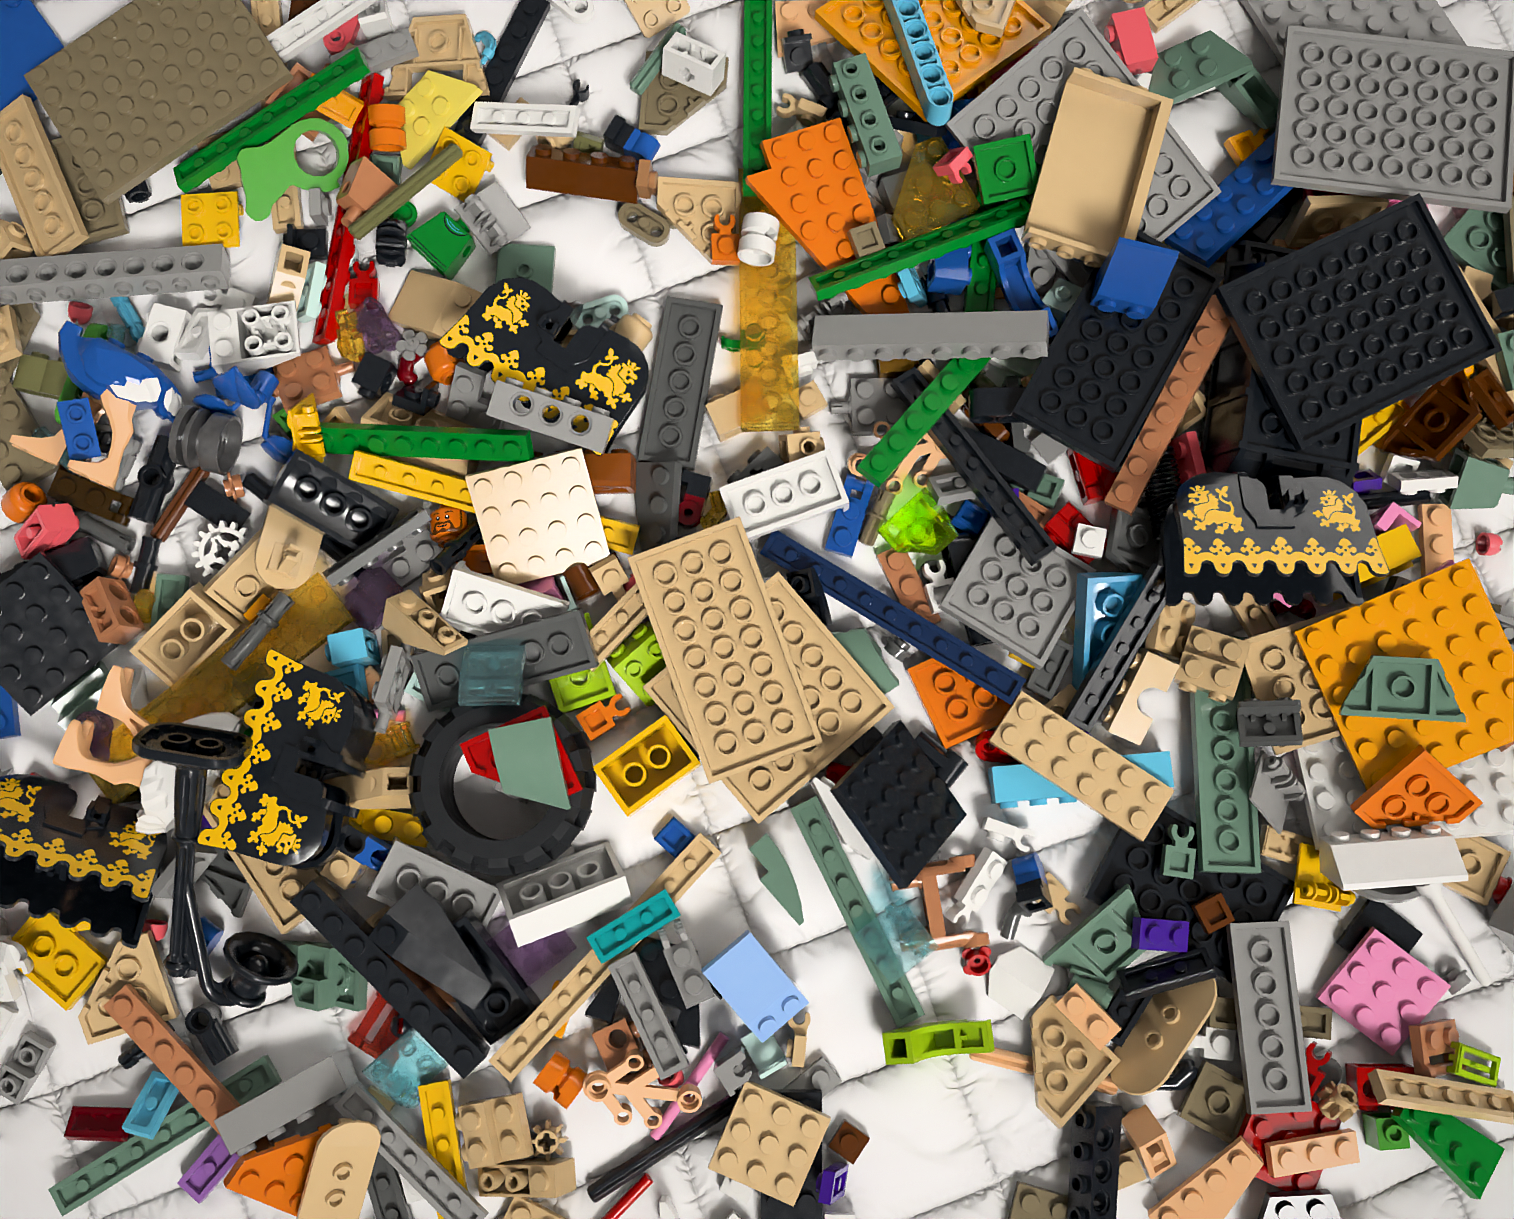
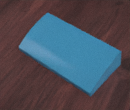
M1122 572L1077 573L1072 686L1076 690H1078L1142 582V574Z

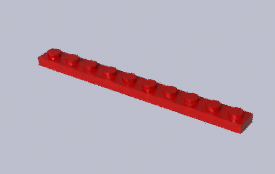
M375 72L361 81L358 99L364 101V106L353 124L348 149L349 160L343 180L352 162L363 156L369 159L370 154L373 152L369 146V131L374 127L369 125L368 106L380 104L385 93L383 88L384 76ZM339 204L325 271L327 282L320 297L322 308L316 318L312 343L321 346L335 342L339 336V317L345 306V298L343 296L345 286L350 279V271L348 269L350 260L355 253L354 237L341 222L346 210Z

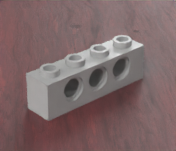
M506 377L505 382L496 381L486 415L601 454L605 453L615 422L613 418L609 417L610 411L593 406L592 411L580 408L582 402L565 396L563 402L551 398L553 392L539 387H535L534 392L523 389V382ZM521 397H528L531 401V407L526 413H519L515 407L516 401ZM551 406L557 407L560 411V417L554 423H548L544 418L545 410ZM585 416L588 418L589 427L585 432L578 433L574 430L573 421L576 417Z

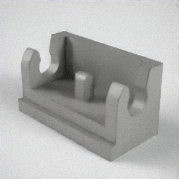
M743 1044L715 1062L713 1068L714 1073L730 1097L736 1094V1089L746 1083L752 1076L751 1070L753 1065L749 1064L743 1069V1064H741L745 1060V1053L747 1052Z

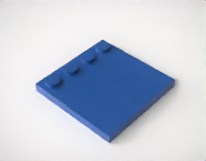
M0 0V111L22 94L30 97L32 102L37 100L38 98L23 75L64 48V45L31 0Z

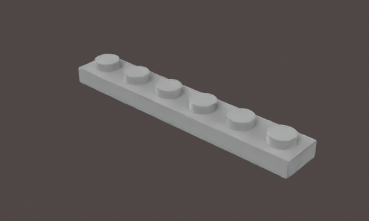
M359 1081L333 1106L344 1118H351L353 1121H369L377 1126L381 1134L378 1152L444 1219H484L489 1214Z

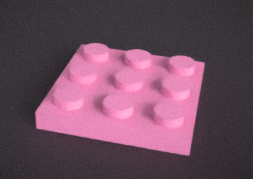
M1372 926L1315 996L1393 1056L1410 1036L1409 1025L1421 1023L1451 985Z

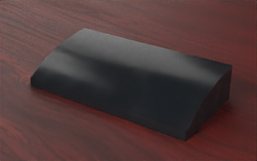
M295 449L263 499V502L351 552L390 527L400 510L298 449Z
M468 909L451 923L454 928H458L462 934L460 936L469 951L474 953L491 979L493 986L474 1010L456 998L454 999L491 1046L524 1023L542 1001L472 910Z

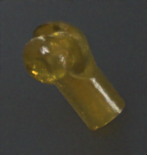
M719 490L709 493L712 508L700 520V525L703 529L723 523L727 518V510Z
M141 589L134 596V603L143 623L151 622L152 608L156 602L155 594L149 589Z

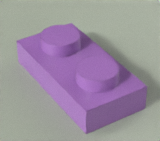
M218 1134L177 1184L200 1204L231 1170L239 1156L236 1153L233 1155L229 1154L222 1137Z

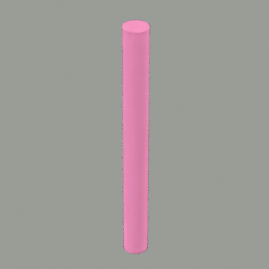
M719 1032L683 1085L693 1084L698 1086L730 1038ZM672 1101L662 1115L661 1126L652 1129L650 1132V1136L655 1140L660 1141L680 1112L677 1102Z

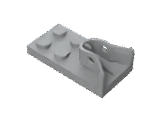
M394 836L390 850L371 886L366 890L367 896L392 907L415 884H419L442 903L446 910L445 914L451 922L468 909H471L486 929L501 900L496 885L400 841V838Z

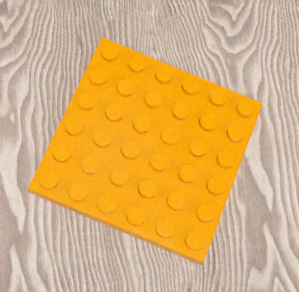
M830 0L815 10L814 19L854 56L866 53L873 74L927 122L883 0ZM918 0L954 96L953 103L1051 34L1052 26L1023 0H1016L1002 38L975 31L955 0Z
M1469 558L1369 599L1360 606H1353L1293 632L1366 791L1419 745H1422L1443 766L1448 768L1514 741V652ZM1371 655L1439 659L1445 672L1444 676L1455 693V700L1466 717V723L1338 714L1341 705Z

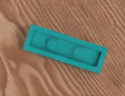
M666 889L586 938L599 961L603 964L681 916Z

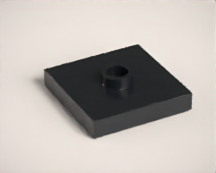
M1367 899L1336 943L1348 953H1351L1373 926L1406 952L1410 953L1423 933L1386 904Z

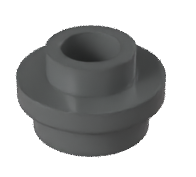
M897 636L895 639L887 638V644L884 649L900 662H903L906 657L910 658L912 654L908 649L911 646Z

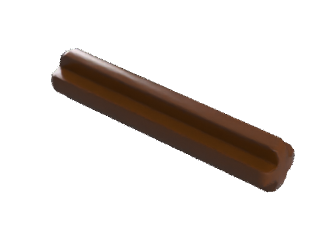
M200 466L192 468L151 529L150 535L153 538L162 540V542L167 540L188 508L184 504L200 481L205 483L210 472L202 470Z

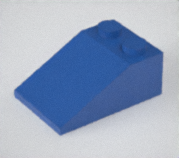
M1119 237L1097 272L1090 305L1098 307L1103 312L1116 311L1124 313L1132 319H1147L1158 303L1177 261L1179 251Z

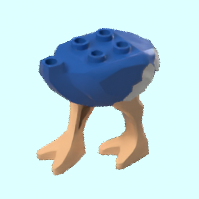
M66 320L58 332L59 353L65 370L71 381L83 391L81 398H89L94 425L96 426L101 416L106 414L112 431L111 445L106 458L98 462L69 460L67 467H69L68 470L115 490L123 453L134 433L132 423L134 412L152 409L157 417L162 420L169 419L173 423L177 413L183 407L182 396L173 382L158 366L153 364L154 359L141 352H137L134 355L124 350L126 345L110 337L107 341L102 338L82 337L83 328ZM62 429L56 435L50 437L36 438L11 435L9 440L12 443L11 446L55 466H58L67 448Z

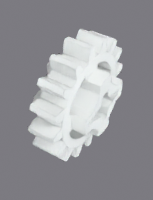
M220 521L219 528L210 523L208 524L210 532H198L203 539L201 541H193V545L199 547V550L191 554L193 557H199L200 559L195 564V567L205 568L202 574L203 577H209L212 574L214 577L219 570L215 569L212 565L220 563L225 566L252 538L246 537L249 531L248 528L243 527L238 531V523L232 522L228 528L226 521ZM223 533H231L239 539L232 542L228 541ZM211 541L212 547L210 553L207 554V546ZM222 546L231 548V551L228 553L229 558L220 556V553L223 552Z

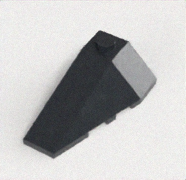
M415 884L384 914L368 938L392 958L474 1010L493 986V983L474 953L469 951L460 936L462 934L458 928H454L445 914L446 910L442 903L419 884Z

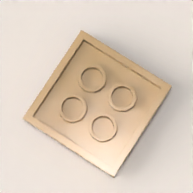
M748 1080L742 1085L708 1164V1169L794 1207L831 1121V1116Z

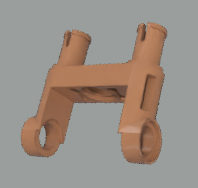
M975 854L928 862L907 888H903L918 887L921 890L927 926L923 930L898 933L899 941L912 940L911 942L900 943L902 952L927 947L928 950L938 951L957 947L974 948L990 945L988 932L976 933L971 930L946 934L936 875L966 871L965 868L974 867L976 861ZM890 883L892 892L902 890L898 889L895 883Z

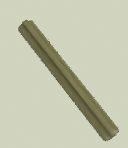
M451 143L353 222L348 227L350 234L355 239L361 240L462 158L463 152L459 146Z

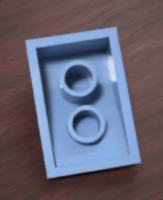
M746 930L701 969L702 973L762 1043L809 1003L796 984L749 930Z

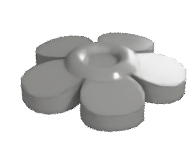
M406 330L403 333L405 341L399 340L396 342L397 351L403 353V357L407 361H413L416 358V354L422 357L428 351V348L424 345L428 341V337L424 332H418L415 335L413 330Z

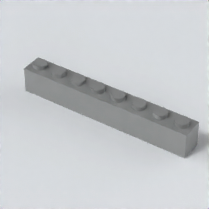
M1048 310L816 315L814 319L812 348L816 359L824 362H833L835 360L860 362L868 359H878L881 361L908 359L918 361L920 359L932 358L938 360H949L950 358H966L969 360H977L979 358L1008 359L1009 357L1036 359L1048 357L1049 316Z

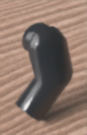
M1190 1058L1181 1059L1178 1064L1179 1070L1174 1075H1170L1157 1091L1185 1089L1197 1077L1198 1068L1195 1067V1062Z

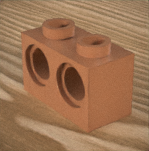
M97 576L79 591L83 597L82 604L99 642L126 645L145 630L124 581Z
M627 1015L592 1033V1037L608 1071L623 1062L629 1050L638 1049L643 1053V1067L636 1073H627L617 1081L628 1082L653 1066L646 1048L643 1049L638 1040L640 1035L633 1020L630 1021ZM616 1029L625 1032L627 1036L626 1043L623 1045L614 1044L611 1040V1032Z

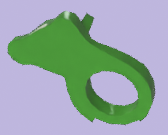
M308 118L292 124L268 144L261 147L242 149L236 160L240 169V179L246 199L245 211L247 215L254 221H263L268 218L273 204L291 185L304 190L320 188L322 192H329L340 187L337 180L346 171L349 160L347 147L349 143L345 135L330 122L320 118ZM307 131H317L326 135L332 141L336 149V162L328 174L313 176L305 173L298 166L294 158V146L301 134Z

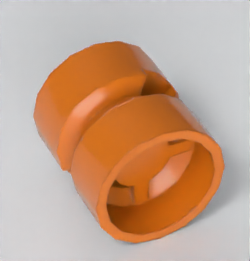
M374 104L368 106L369 125L374 127L369 131L370 149L381 152H400L406 150V132L401 129L406 122L405 107L396 104Z
M557 1050L536 1077L533 1084L545 1093H554L553 1099L567 1110L582 1090L583 1080L588 1074L578 1066L570 1067L571 1061Z

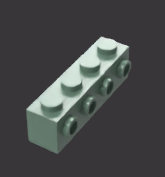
M866 53L833 62L832 75L828 77L832 92H837L840 99L838 100V108L841 117H846L848 121L847 133L851 143H856L858 149L856 157L859 167L861 169L865 168L868 177L900 168L903 154Z

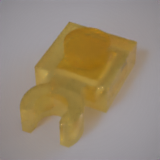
M347 309L335 311V318L340 326V329H337L336 332L338 338L337 348L341 357L356 363L361 362L366 352L362 332L357 331L358 319L356 312L348 313Z

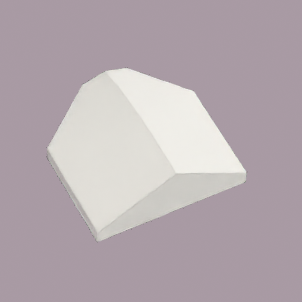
M1018 946L999 955L989 970L987 996L1023 1020L1042 997L1055 969L1043 963L1041 959L1024 947Z

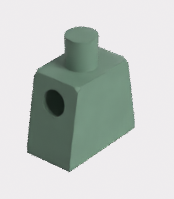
M1456 447L1448 471L1459 476L1458 488L1445 489V492L1440 493L1438 498L1450 509L1495 508L1498 506L1502 494L1514 495V477H1508L1510 470L1500 461L1493 458L1481 459L1473 455L1469 450Z

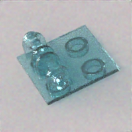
M902 898L895 903H890L885 907L884 912L854 934L855 938L890 984H893L939 947Z
M409 1030L369 1064L362 1073L400 1106L403 1105L406 1108L411 1107L414 1109L420 1104L418 1086L430 1082L448 1066V1063Z

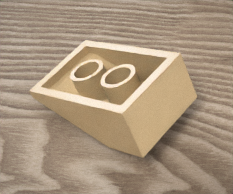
M411 270L387 320L405 329H411L414 333L424 332L428 339L438 342L463 317L483 293L452 280Z
M200 582L191 587L129 650L174 691L243 624V622L206 594L202 589L204 586Z

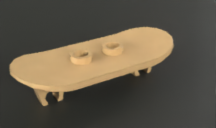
M268 505L255 550L254 563L257 573L265 583L276 589L290 590L300 587L308 581L314 570L323 535Z
M1214 978L1153 995L1122 1047L1117 1046L1113 1052L1121 1061L1110 1072L1112 1082L1119 1090L1130 1095H1145L1154 1092L1166 1082L1215 1006L1217 985Z
M339 1118L338 1125L331 1127L322 1134L314 1149L296 1219H359L380 1146L381 1134L376 1125L369 1121H353L351 1118Z

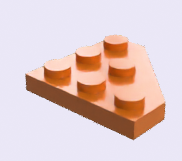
M934 658L906 670L937 737L945 749L999 725L1011 706Z
M1419 745L1350 805V808L1371 828L1384 829L1386 825L1393 824L1412 827L1426 825L1429 822L1445 821L1446 824L1460 823L1483 802L1422 745Z
M328 1123L317 1127L318 1131L302 1137L297 1134L275 1142L274 1147L257 1153L255 1150H252L240 1156L223 1180L225 1188L297 1217L316 1143L324 1132L335 1125Z

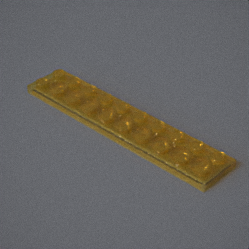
M738 168V182H742L741 202L739 204V235L741 238L743 217L751 212H763L772 216L774 214L758 196L743 197V168ZM780 221L778 239L775 242L774 262L771 265L762 267L748 265L741 260L739 262L742 432L800 430L796 239Z
M317 572L288 595L295 601V604L279 620V626L276 629L272 628L253 652L242 662L237 671L221 661V657L229 651L249 626L137 713L151 724L159 722L182 723L188 719L211 712H230L235 714L257 696L254 691L257 681L273 678L274 670L267 666L265 662L268 650L272 648L300 663L328 641L327 635L338 633L355 620V617L324 577ZM124 723L90 749L94 758L107 762L119 763L138 756L132 749V739L134 737ZM89 773L105 797L112 799L114 804H120L140 788L129 783L114 785L96 774Z

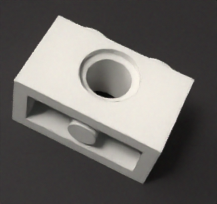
M153 303L151 311L146 315V328L143 337L138 340L137 352H141L154 359L153 364L159 368L180 373L183 360H180L174 354V351L192 315L186 310ZM164 333H168V337L164 341H160L161 336Z

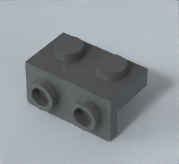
M1281 697L1273 701H1261L1260 699L1251 698L1238 702L1236 723L1239 747L1302 745L1301 700Z

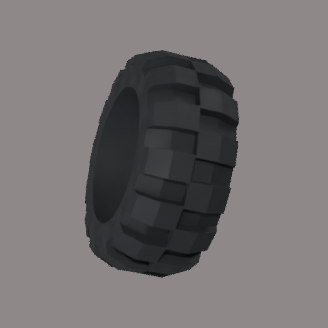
M512 690L488 691V694L477 697L470 695L451 705V710L441 719L435 718L423 733L422 737L425 740L418 754L413 753L408 776H413V793L408 795L413 817H418L424 829L422 835L435 851H440L450 858L451 863L470 872H480L490 876L517 875L536 870L538 867L556 860L572 846L571 843L580 831H584L593 811L591 810L594 792H597L596 772L594 771L590 754L592 751L583 733L558 708L532 694H521ZM545 705L584 790L569 796L571 809L566 810L550 805L544 817L532 829L522 835L506 840L487 837L467 823L456 804L454 776L457 765L463 755L459 744L487 732L488 729L496 728Z

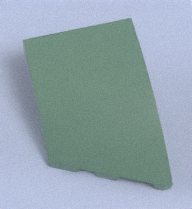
M865 627L850 629L848 632H831L884 695L899 686L898 678L882 659L881 648Z
M552 717L488 729L494 760L504 793L566 810L571 809Z
M280 941L295 954L299 964L297 976L290 981L292 995L297 1007L314 1011H321L335 1006L356 1012L366 1010L368 981L330 943Z

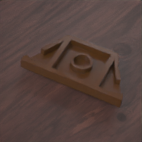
M1461 370L1433 384L1374 446L1381 452H1391L1398 455L1439 462L1483 417L1465 370Z

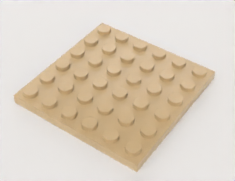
M779 571L764 584L823 742L721 780L758 824L895 708ZM665 667L645 684L643 688L697 751L667 667Z

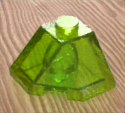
M926 487L918 492L877 530L895 552L901 553L918 552L937 555L959 536L945 508L942 505H937Z

